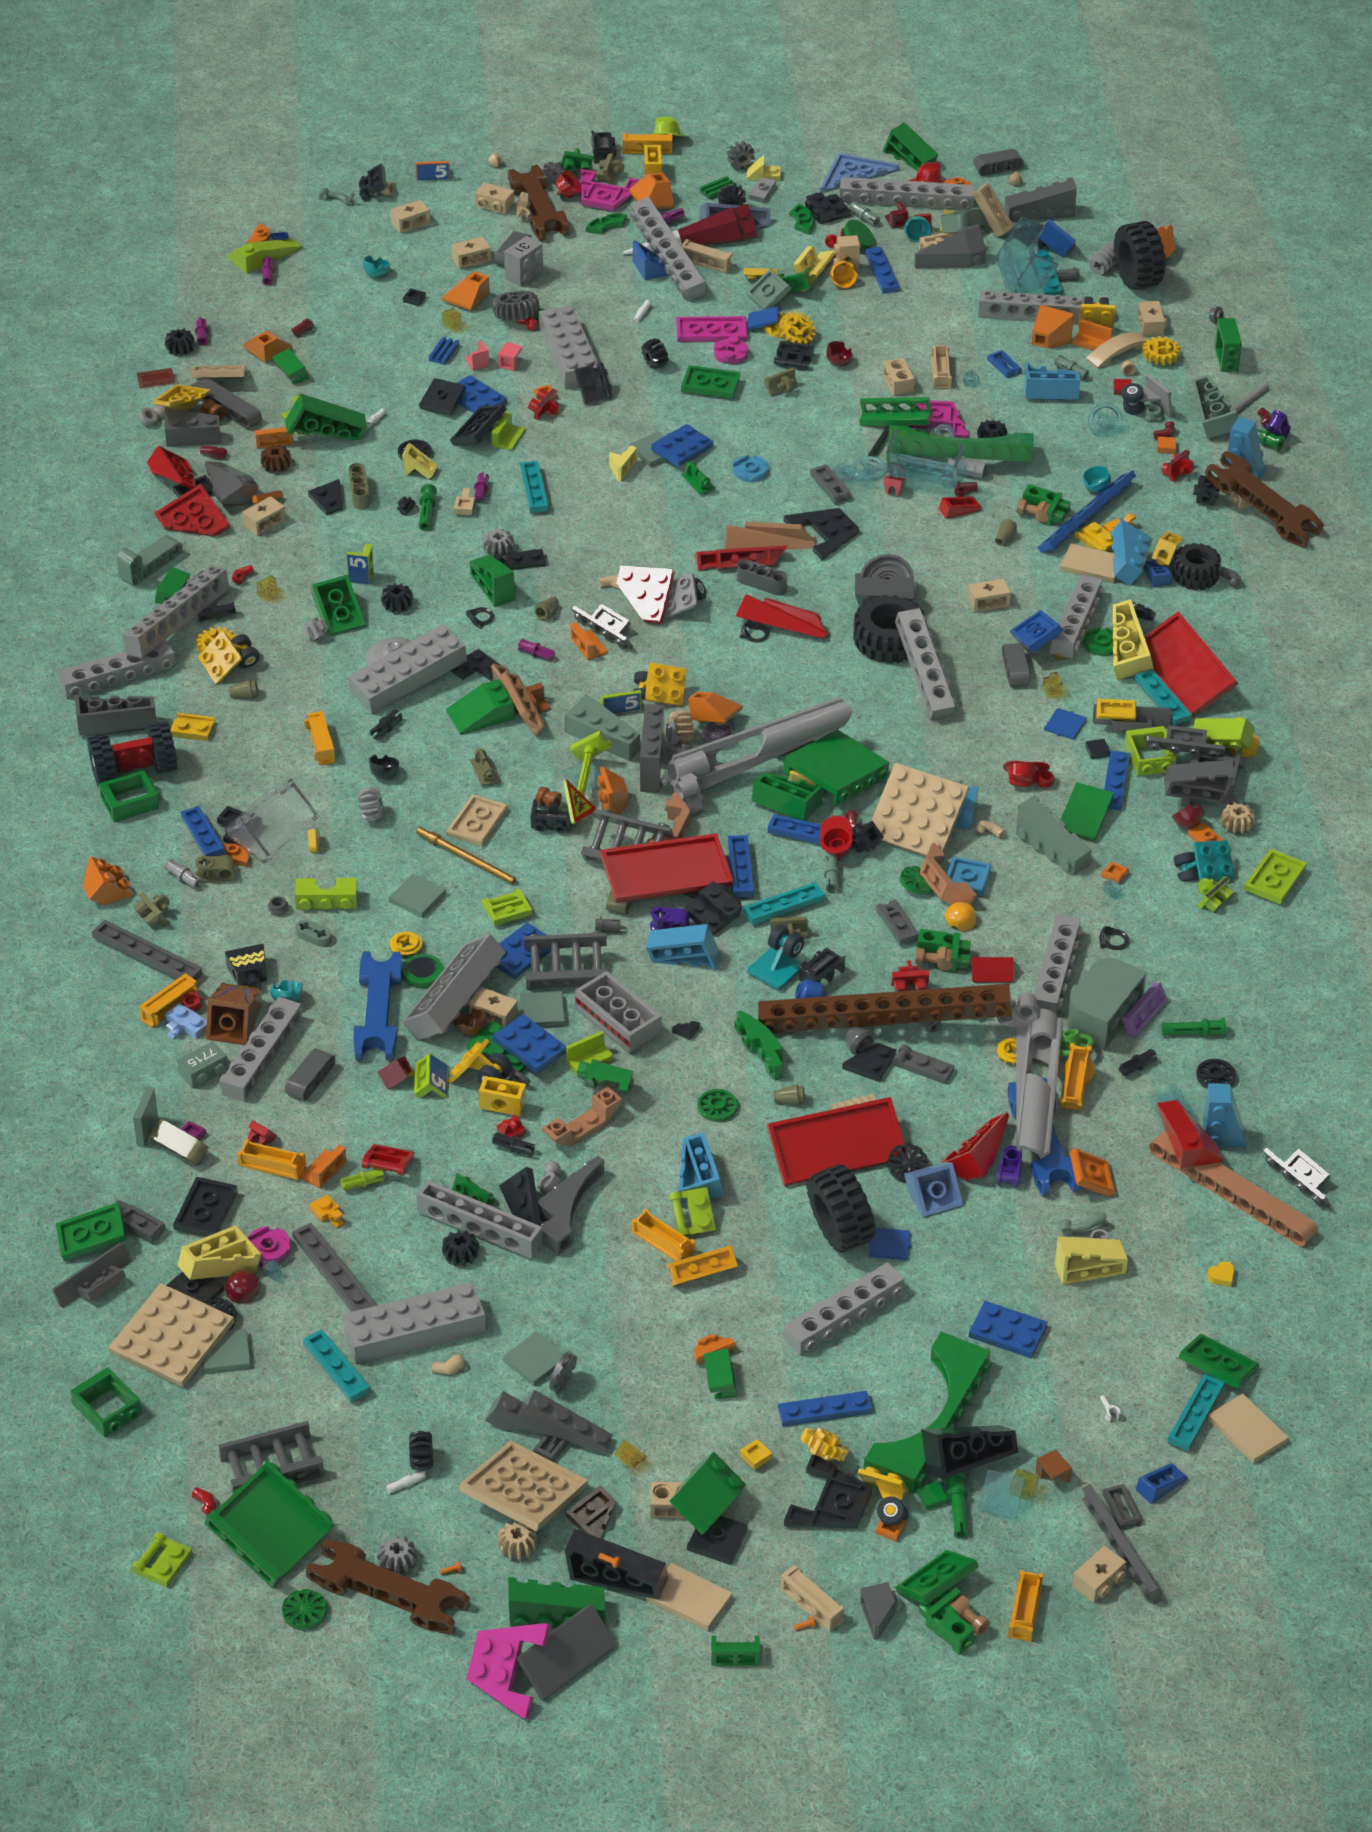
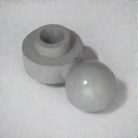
M157 406L153 410L151 408H143L138 415L139 420L146 426H153L157 419L165 418V408Z
M549 1161L544 1166L545 1176L541 1178L537 1187L545 1195L560 1182L558 1176L561 1172V1167L557 1162Z

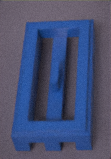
M443 336L429 355V361L445 365L458 348L459 340L453 342L452 338L446 340V337Z
M1003 350L987 355V360L1006 378H1009L1010 375H1016V372L1020 374L1022 368Z

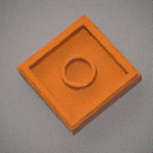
M1073 1148L1069 1153L1076 1184L1107 1197H1112L1115 1194L1108 1161Z

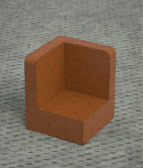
M541 682L525 687L539 714L550 710L549 704L544 699V686Z
M1056 1449L1037 1458L1036 1474L1040 1478L1049 1475L1052 1480L1062 1477L1066 1483L1071 1481L1072 1467Z

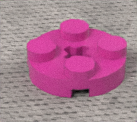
M730 336L728 339L714 343V357L721 363L731 362L732 365H735L747 359L748 345L739 340L737 336Z
M269 1226L260 1227L248 1236L249 1241L261 1253L259 1262L261 1267L265 1268L280 1263L290 1255L289 1236L280 1228L276 1227V1230L269 1229ZM265 1244H267V1245H269V1246H270V1245H273V1246L270 1247V1248H265V1247H264Z

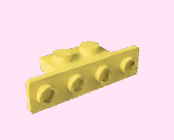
M807 246L793 264L795 272L802 273L806 268L811 267L809 274H815L818 277L835 255L834 250L820 252L817 256L814 247Z

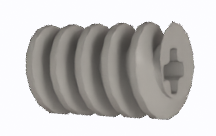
M1113 241L1106 243L1090 258L1089 267L1093 273L1103 275L1116 264Z

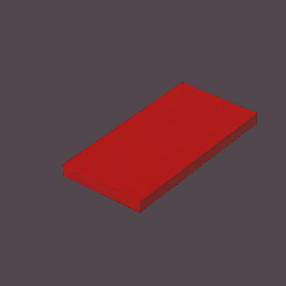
M1179 611L1144 636L1151 655L1153 670L1192 714L1191 718L1238 685L1236 679Z
M717 833L602 849L600 852L615 903L701 891L713 881L717 884H723L725 887L733 885V879Z
M891 1097L767 1124L784 1186L808 1181L811 1175L837 1164L845 1165L851 1171L887 1164L889 1154L893 1148L905 1144Z

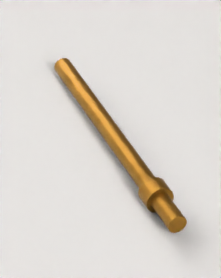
M422 827L417 829L416 833L428 839V842L434 846H441L511 885L516 882V877L444 840L438 833L430 832Z

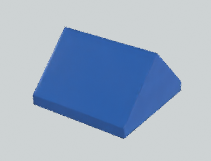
M1051 219L1047 221L1037 234L1040 240L1061 257H1064L1076 242L1073 237Z
M634 240L633 263L644 280L667 276L664 264L659 262L657 254Z

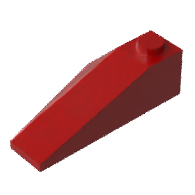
M158 445L146 462L150 467V472L158 477L161 475L191 490L195 488L194 474L191 473L193 468L187 459Z
M1178 1100L1157 1103L1156 1106L1180 1168L1223 1162L1217 1143Z
M1008 1112L987 1121L975 1132L976 1135L961 1143L962 1148L957 1152L952 1151L941 1163H953L956 1176L966 1180L975 1177L980 1179L987 1175V1170L994 1163L1009 1118Z

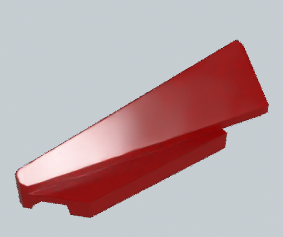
M787 545L696 552L694 557L698 570L716 567V569L737 568V563L741 560H750L770 566L787 549Z
M746 594L736 613V617L819 638H826L830 635L829 630L827 631L822 624V618L819 613L769 598L761 601Z

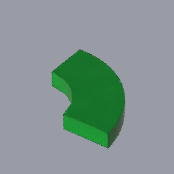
M798 203L790 210L789 216L796 220L795 230L809 235L814 227L812 212L804 205Z
M612 213L600 219L597 217L586 226V232L602 235L609 229L623 228L627 220V214Z

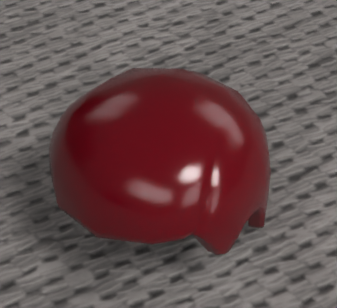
M831 341L827 345L826 357L832 364L843 366L853 359L851 348L847 350L844 342Z
M1196 804L1197 808L1189 805L1173 814L1172 818L1175 823L1182 829H1191L1197 826L1204 816V810L1199 804Z
M247 1270L234 1272L229 1276L226 1283V1297L238 1304L250 1303L254 1295L259 1294V1278Z

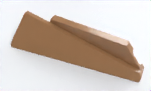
M746 521L745 528L727 525L725 549L787 545L786 550L813 549V546L816 545V537H811L806 532V528L800 524Z
M493 663L491 666L493 679H500L514 702V710L532 733L538 736L544 729L545 724L519 675L510 673L508 668Z

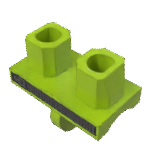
M1225 876L1215 886L1213 879H1201L1198 882V892L1201 895L1203 893L1205 895L1203 900L1197 904V907L1202 909L1206 906L1214 913L1222 904L1216 896L1226 902L1234 893L1227 886L1229 879Z

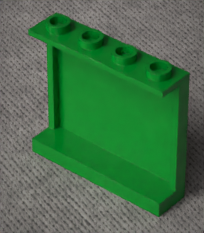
M836 730L787 755L784 760L782 773L789 776V771L795 769L834 795L833 806H837L849 798L858 795L860 792L871 788L880 781L885 780L889 774L890 762L840 730Z
M267 1460L216 1511L212 1510L207 1515L204 1523L272 1588L331 1531L334 1525L332 1518L327 1512H321L315 1506V1502L310 1496L303 1495L293 1480L285 1478L281 1474L280 1468Z

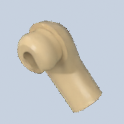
M618 575L599 578L600 587L612 586L621 589L616 583Z
M985 820L978 821V824L975 826V830L980 834L988 830L999 839L1006 833L997 824Z
M457 1354L445 1363L434 1361L432 1373L453 1375L464 1366L465 1359L462 1355Z

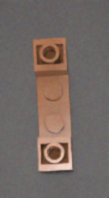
M674 792L671 799H668L665 805L667 819L674 821L672 829L674 836L673 838L665 836L663 841L683 838L690 825V810L678 793ZM653 833L651 839L648 838L646 843L655 842L657 834Z
M932 843L921 867V876L941 900L950 904L965 902L972 906L977 894L967 882H952L940 867L945 854L936 843Z
M607 1087L592 1096V1109L568 1124L558 1117L542 1127V1131L554 1142L572 1147L606 1126L621 1104L622 1098Z

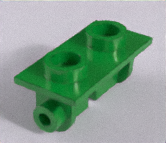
M694 462L686 464V472L681 473V475L699 494L716 489L711 483L710 478L699 471Z
M456 1173L452 1187L453 1191L487 1205H492L495 1202L493 1193L479 1188L468 1176L464 1177Z

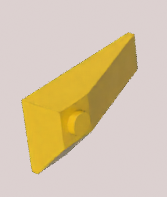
M177 384L155 398L153 404L165 408L189 411L209 395L211 389Z

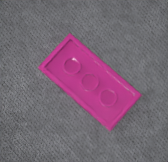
M746 316L676 317L677 342H718L728 339L730 336H737L739 340L747 341Z

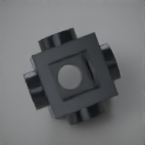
M1199 475L1198 485L1194 484L1193 495L1197 496L1196 503L1214 505L1215 498H1219L1220 490L1214 486L1207 476Z
M873 821L866 824L858 823L852 828V847L858 853L865 850L870 852L883 838V835Z

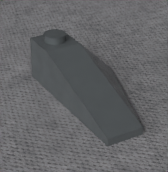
M205 462L207 475L211 478L210 485H213L212 492L220 503L253 504L252 497L256 495L259 485L252 476L222 462Z

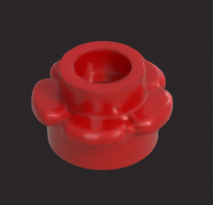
M1041 770L1038 773L1036 783L1042 788L1050 787V785L1054 784L1053 773L1048 770Z
M195 992L187 993L183 997L182 1005L192 1011H197L202 1006V998Z

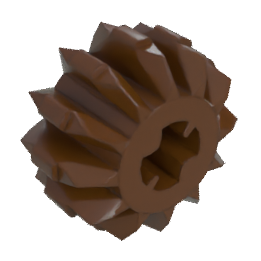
M280 444L265 447V450L261 451L260 460L262 467L265 468V471L271 470L272 473L275 471L280 473L281 470L286 471L287 467H290L291 464L290 450H287L286 446L281 447Z

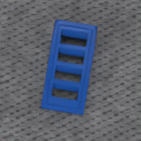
M1155 559L1145 561L1143 568L1153 587L1171 585L1172 574L1166 566L1156 563Z
M1170 1463L1139 1477L1136 1491L1149 1503H1153L1185 1482L1187 1476L1173 1463Z

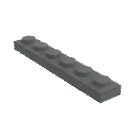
M103 920L92 931L93 938L175 979L186 973L196 980L203 974L202 967L107 920Z
M312 1223L292 1231L293 1239L351 1312L377 1306Z
M1091 1484L1083 1487L1085 1497L1082 1498L1085 1507L1088 1511L1092 1509L1095 1513L1093 1518L1098 1527L1105 1528L1106 1532L1104 1534L1110 1545H1116V1554L1127 1562L1129 1566L1127 1570L1133 1580L1138 1579L1141 1584L1138 1587L1144 1598L1149 1597L1153 1604L1161 1601L1157 1585Z

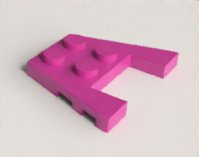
M582 169V205L614 211L632 197L629 190L640 179L629 178L625 187L594 182L596 172Z
M930 400L933 417L929 425L908 426L914 430L915 427L953 429L954 438H969V433L965 430V424L961 421L960 414L953 401ZM918 403L916 405L920 409H926L925 403Z
M543 1623L478 1631L466 1679L520 1717L529 1719L534 1697L512 1692L519 1663L516 1657L521 1655L524 1641L547 1646L551 1625Z

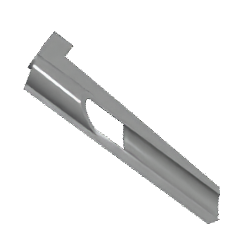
M839 697L675 754L668 765L670 783L674 787V792L678 793L689 808L690 815L703 811L701 800L703 795L700 793L701 790L844 727L851 717L852 708ZM759 734L763 735V742L758 752L725 764L716 761V755L723 747Z
M1022 993L1018 997V1002L1011 999L1012 1016L997 1017V1020L1004 1026L1016 1028V1149L1021 1152L1022 1149L1031 1150L1042 1159L1050 1153L1063 1019L1058 1018L1050 1010L1039 1009L1035 995ZM1032 1058L1049 1064L1047 1082L1037 1075L1030 1074Z

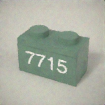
M213 1041L177 1059L179 1075L192 1088L202 1085L207 1080L221 1075L228 1070L227 1055Z

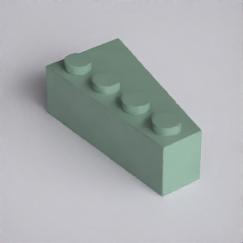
M1209 374L1192 379L1207 439L1229 433L1238 418L1236 410L1232 408L1230 402L1226 400L1224 394L1220 392Z
M588 694L565 714V732L582 740L601 730L603 732L602 737L606 741L611 740L613 742L612 748L606 751L627 761H630L640 751V733Z
M1033 795L1018 805L1016 835L1032 845L1034 849L1045 854L1048 859L1059 864L1064 870L1075 875L1090 864L1092 850L1075 833L1070 834L1066 824L1062 820L1057 821L1051 815L1052 811L1047 806L1043 807L1039 804L1040 799Z

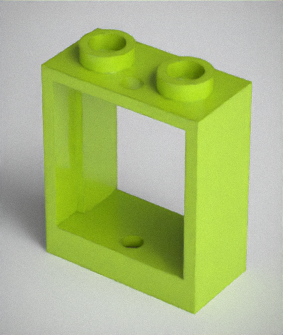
M1164 726L1126 731L1125 747L1127 752L1130 753V760L1137 776L1166 773L1169 765L1176 764L1177 756L1169 750L1161 749L1164 757L1142 760L1137 749L1147 748L1145 747L1146 735L1166 738L1167 732Z

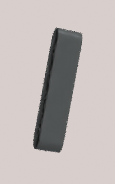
M203 377L190 385L192 387L211 389V393L201 402L212 399L225 408V417L245 429H249L262 420V415L256 407L207 377Z

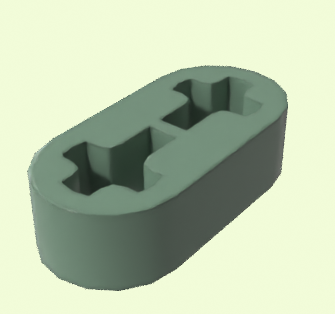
M310 920L297 922V937L320 947L330 944L331 931L328 928Z

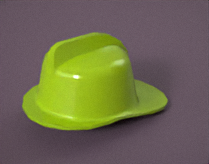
M668 116L656 118L655 130L652 134L672 133V135L690 137L689 135L681 134L676 119Z

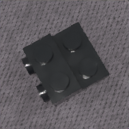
M822 192L806 196L805 207L812 212L813 218L817 219L820 224L851 217L850 209L837 194L825 196Z
M713 881L699 892L698 897L685 905L684 909L689 912L690 918L698 925L708 924L712 935H715L740 916L743 906L738 897H731L727 893V889L723 884H717Z

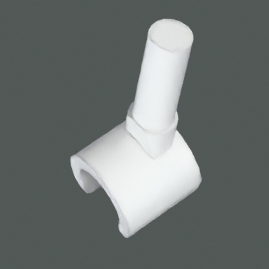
M1102 1395L1100 1399L1106 1409L1105 1419L1111 1421V1414H1115L1117 1419H1119L1120 1409L1117 1406H1111L1106 1396Z

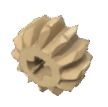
M683 710L672 712L669 722L677 724L678 743L690 742L694 732L693 718L690 712Z
M1234 802L1232 805H1227L1221 814L1222 827H1226L1227 832L1232 830L1234 834L1239 832L1243 835L1244 831L1250 832V829L1255 824L1254 810L1250 809V805L1244 806L1243 803L1236 804Z
M514 1520L512 1525L505 1523L504 1529L499 1530L497 1546H499L502 1555L508 1554L510 1560L517 1556L520 1561L522 1555L529 1558L530 1552H535L537 1535L533 1529L528 1528L522 1523L517 1524L516 1520Z

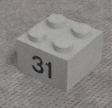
M525 236L504 251L505 279L521 287L535 276L541 274L543 271L542 243L529 236Z

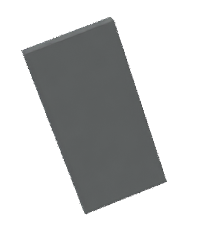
M588 1604L550 1632L547 1646L534 1644L516 1657L539 1698L545 1699L616 1644L593 1604Z

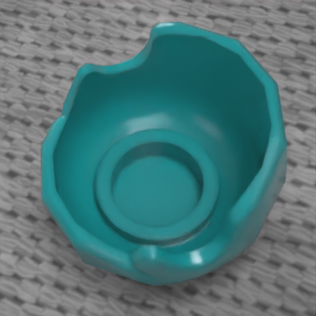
M914 216L905 223L904 231L907 238L911 241L920 242V237L930 236L931 226L924 217Z
M368 255L363 259L364 270L371 277L384 276L390 270V263L381 257L374 260L371 255Z
M1105 466L1091 467L1082 475L1085 487L1091 492L1103 491L1108 488L1111 482L1110 473Z
M282 980L278 987L273 983L270 995L275 1001L278 997L298 1002L302 995L303 984L297 981Z

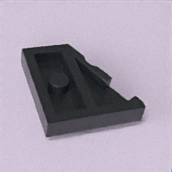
M339 479L308 491V496L325 515L342 510Z
M876 1043L844 1061L842 1069L880 1082L892 1063V1059L897 1054V1049Z

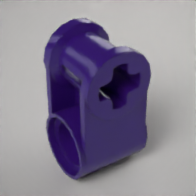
M1274 410L1270 422L1266 424V429L1274 435L1284 436L1285 439L1288 437L1291 426L1289 425L1287 415Z
M655 907L651 911L652 921L650 929L660 930L689 926L690 914L682 908Z
M1015 1145L1007 1146L1003 1150L996 1184L1007 1183L1014 1184L1015 1187L1019 1186L1022 1152L1017 1150Z

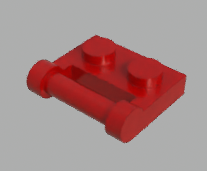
M373 1144L362 1159V1168L369 1169L372 1167L397 1172L398 1175L405 1176L407 1168L414 1160L415 1152Z

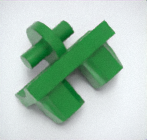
M575 148L574 152L564 151L560 166H564L565 171L569 172L574 171V168L580 169V172L582 169L590 170L594 158L593 155L582 154L579 148Z

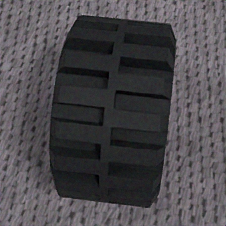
M1202 543L1185 544L1184 547H1179L1174 555L1172 570L1175 582H1179L1180 586H1186L1185 588L1187 589L1193 588V590L1199 588L1204 590L1205 587H1212L1219 579L1220 554L1217 553L1216 549Z

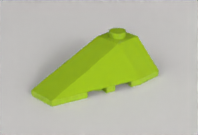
M293 238L253 242L235 249L227 255V258L243 271L249 273L262 267L263 259L266 256L275 261L302 249L303 246Z

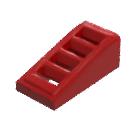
M943 497L939 506V510L945 518H953L980 511L982 508L974 497Z

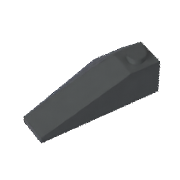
M974 225L958 230L957 234L951 237H944V241L936 245L931 244L917 251L914 259L915 268L971 267L984 264L986 249L980 226Z

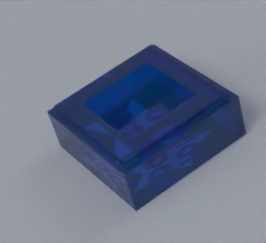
M288 232L270 234L271 240L289 239Z

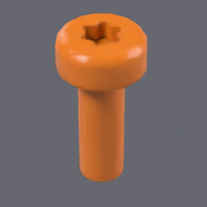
M600 1553L598 1556L599 1559L611 1563L614 1568H617L621 1561L617 1556L612 1558L603 1553Z
M457 1561L455 1562L456 1565L441 1569V1574L444 1575L457 1570L458 1573L462 1572L460 1562Z
M813 1616L808 1617L809 1620L794 1625L795 1631L808 1626L816 1627Z

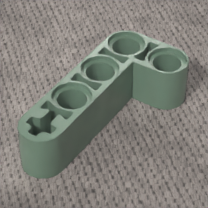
M980 207L940 215L943 233L958 232V230L965 227L989 224Z
M165 535L138 554L127 548L122 549L117 556L119 577L134 586L138 585L179 556L183 550L182 543Z

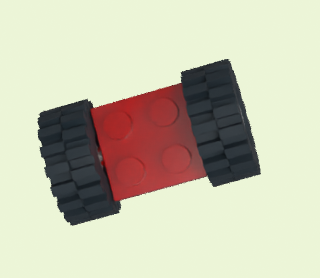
M165 721L147 725L148 738L113 744L112 746L107 733L87 737L90 763L97 785L116 779V772H127L131 769L146 768L151 765H155L157 773L178 769L176 749L169 723Z

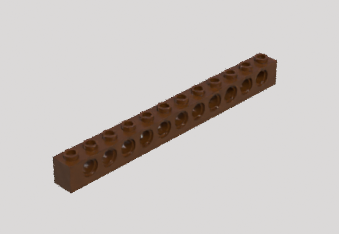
M1010 983L758 1002V1021L765 1025L772 1033L1012 1016Z

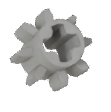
M318 617L305 623L306 628L303 632L307 638L312 637L314 641L326 635L324 630L328 627L324 620L319 621Z

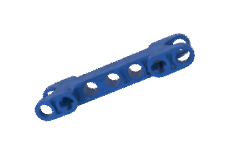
M364 951L360 960L359 983L360 985H368L365 1026H354L355 1060H362L366 1051L375 1048L385 1053L386 1060H393L397 1046V1026H388L391 985L402 984L401 953L393 952L389 960L380 962L371 957L370 951Z
M1009 1082L1008 1101L1013 1117H1016V1082ZM1056 1100L1054 1105V1112L1056 1111ZM1052 1125L1050 1153L1042 1159L1036 1153L1038 1160L1031 1161V1173L1041 1196L1050 1195V1183L1055 1181L1065 1182L1069 1185L1072 1192L1080 1191V1186L1076 1184L1070 1156H1064L1054 1125Z

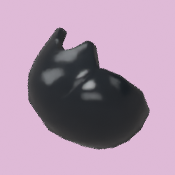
M376 754L369 758L370 771L377 779L392 778L400 770L399 761L396 758L388 757L386 754L380 759Z

